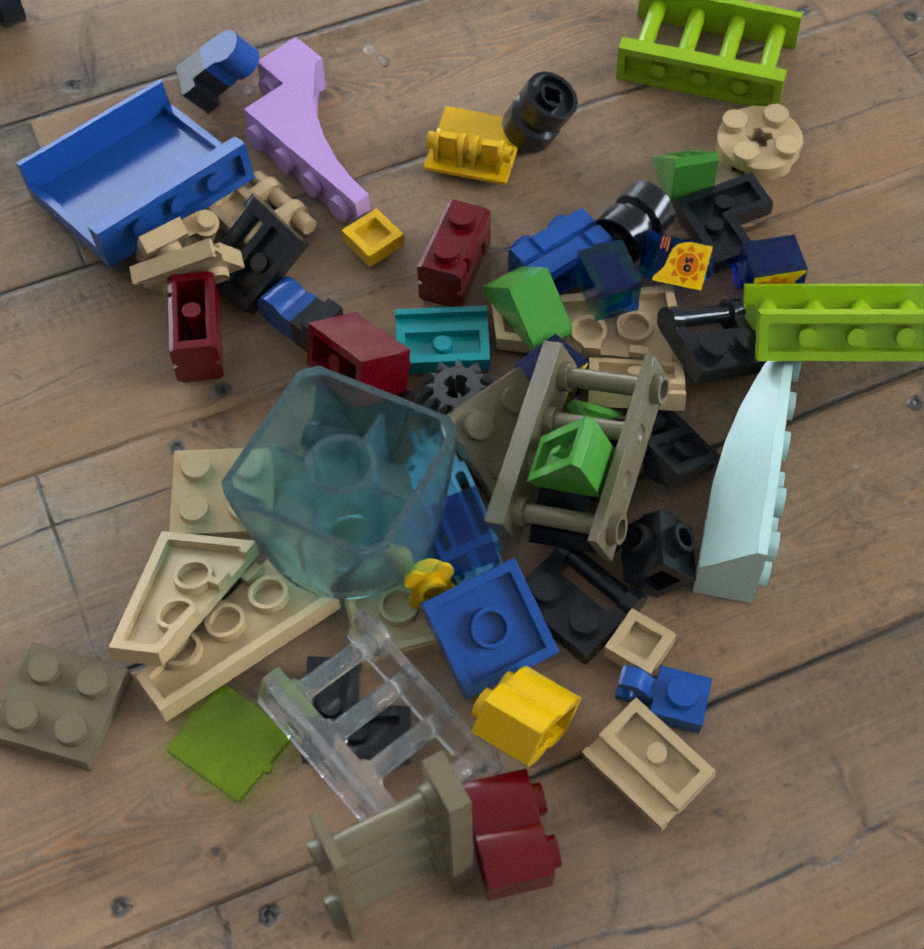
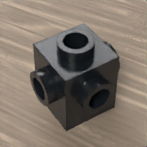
M661 510L648 512L642 515L640 519L628 524L626 537L621 544L624 582L658 598L696 581L695 538L691 526Z

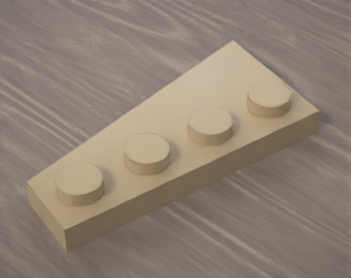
M673 284L627 288L628 295L626 300L608 309L596 321L583 293L559 295L572 324L573 332L557 342L564 345L571 357L644 360L646 353L656 355L660 361H679L657 325V314L661 308L677 306ZM491 303L496 350L533 353ZM635 303L634 305H631V306H627V307H623V308L621 307V306H625V305H629V304ZM637 308V310L625 312V311H627V310H631V309Z

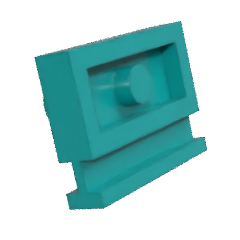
M487 305L395 309L396 340L410 349L411 365L408 374L436 373L439 361L450 368L454 367L458 358L465 368L478 363L481 371H490Z

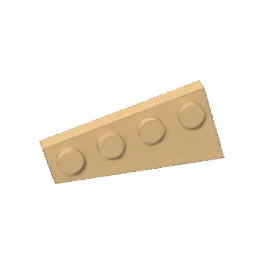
M285 535L272 546L274 553L260 566L254 563L240 576L242 583L225 600L221 599L163 667L147 665L136 676L141 688L165 722L174 718L341 608L338 596Z

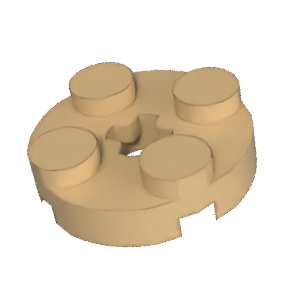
M770 104L766 107L749 106L738 110L731 109L725 112L722 117V122L717 132L715 149L718 152L719 161L728 170L731 171L733 166L737 170L744 171V174L752 172L758 181H770L785 176L791 171L792 164L796 161L798 162L803 146V134L798 124L789 117V111L783 105ZM752 140L765 141L766 146L759 147L758 143L752 142Z

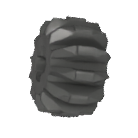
M459 358L455 362L454 367L450 368L439 361L436 373L425 372L422 379V387L417 392V405L420 407V418L424 425H433V431L437 437L445 433L438 420L494 382L491 374H481L478 363L465 368Z

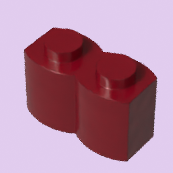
M526 768L463 782L462 785L472 802L473 845L487 901L553 886L554 869L562 867V860L555 835L546 836L540 820V816L547 815V804L541 783H531Z

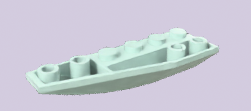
M766 361L741 403L725 440L711 488L696 569V581L693 586L694 593L753 604L758 585L768 586L772 562L775 563L780 542L781 532L777 531L779 518H782L787 488H783L785 472H781L780 468L781 460L786 461L791 439V432L785 431L786 420L792 421L797 398L796 392H790L791 382H798L802 361Z

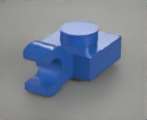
M623 665L615 698L631 702L636 697L644 705L651 706L650 711L667 726L699 734L703 726L712 678L661 665L657 679H655L640 668Z

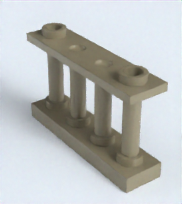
M543 342L484 522L501 540L520 543L524 528L530 524L589 534L587 541L603 560H613L617 545L623 543L627 534L628 520L626 514L659 406L666 403L669 395L670 380L656 355L645 353L639 376L577 368L576 363L562 343ZM574 388L632 396L625 421L588 416L597 421L608 440L618 441L596 514L534 504L533 500L537 486L526 482L541 436L585 417L584 415L564 413L562 411L568 392L573 391Z
M444 750L421 760L423 784L417 786V794L334 835L331 834L320 810L309 815L314 837L305 841V844L320 876L325 874L330 894L322 897L323 903L334 927L338 929L346 925L353 942L364 937L358 912L434 873L438 878L446 874L454 890L474 880L472 802Z

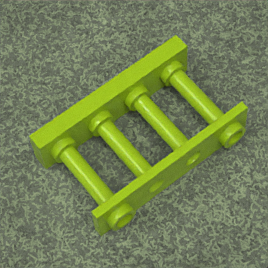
M639 0L637 18L645 19L638 39L622 36L618 47L616 79L746 106L766 107L770 104H780L787 70L776 68L782 47L795 49L803 12L742 0ZM661 22L685 27L678 48L654 43ZM701 30L725 35L719 56L695 51ZM741 38L765 43L760 64L735 59Z
M744 283L743 304L746 310L745 319L751 328L756 330L755 357L757 361H924V284Z

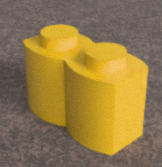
M523 666L515 674L508 671L494 690L488 687L483 690L471 711V716L476 718L471 732L530 767L543 755L548 747L555 745L565 734L582 698L532 668Z

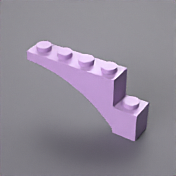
M294 37L259 60L260 81L258 86L263 97L244 109L247 123L245 134L250 144L257 151L263 150L269 155L281 172L284 174L290 173L301 183L303 189L310 197L319 198L329 207L331 213L338 221H345L350 225L371 212L369 194L350 177L337 160L324 137L319 123V94L326 89L323 59L301 40Z

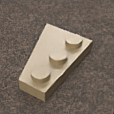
M162 531L108 647L113 661L163 667L259 556L257 542L253 540Z

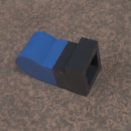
M225 30L219 33L176 66L182 96L209 114L220 105L218 96L234 85L237 80L245 79L254 72L259 62L258 50L232 30Z
M284 276L257 300L259 311L267 322L306 352L308 349L309 323L343 315V307L330 298L324 302L311 292H306L296 280L288 276Z

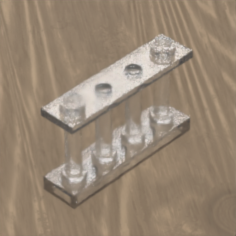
M362 608L355 612L352 617L347 636L351 644L299 681L294 678L290 680L278 667L261 679L258 704L359 821L401 802V800L396 802L382 786V778L435 737L457 760L452 764V767L461 784L471 777L476 780L499 775L504 767L496 748L471 732L472 729L395 646L393 638L385 625L378 620L373 621ZM366 659L386 682L335 720L330 718L325 720L312 706L311 698ZM399 698L408 706H411V710L421 721L371 760H359L347 746V737Z

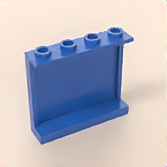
M160 79L16 163L30 196L110 268L136 253L139 236L178 217L182 220L200 210H204L255 178L245 143L236 136L224 143L220 142L169 102L164 84Z

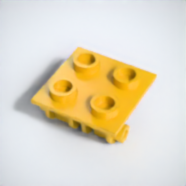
M445 106L436 132L429 131L427 134L426 148L430 149L423 165V170L506 185L519 148L511 143L504 133L502 125L504 116Z

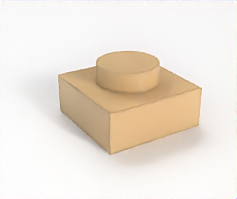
M631 608L606 644L604 656L622 667L623 665L640 668L652 677L674 645L677 634Z

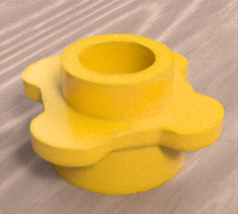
M432 558L418 561L412 565L403 580L405 587L409 588L411 593L407 599L409 606L413 609H421L419 603L456 586L451 582V577L454 574L452 565Z

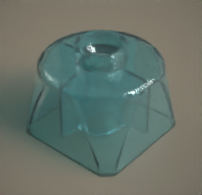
M315 366L296 373L221 481L222 488L228 503L272 566L287 581L307 592L331 599H358L374 596L404 582V577L411 572L414 564L426 559L432 549L444 513L458 433L450 416L324 367Z

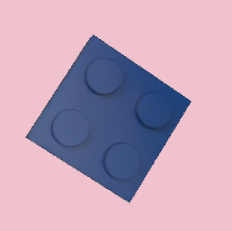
M515 558L509 559L419 603L465 699L477 695L487 687L490 688L498 684L508 671L515 674L523 666L532 667L560 652Z

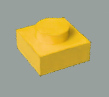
M377 208L341 230L343 242L369 267L377 264L405 245L404 233Z

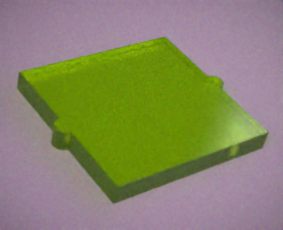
M224 684L219 687L199 711L191 712V721L167 747V751L236 803L240 804L264 774L270 775L273 772L272 764L295 738V733Z

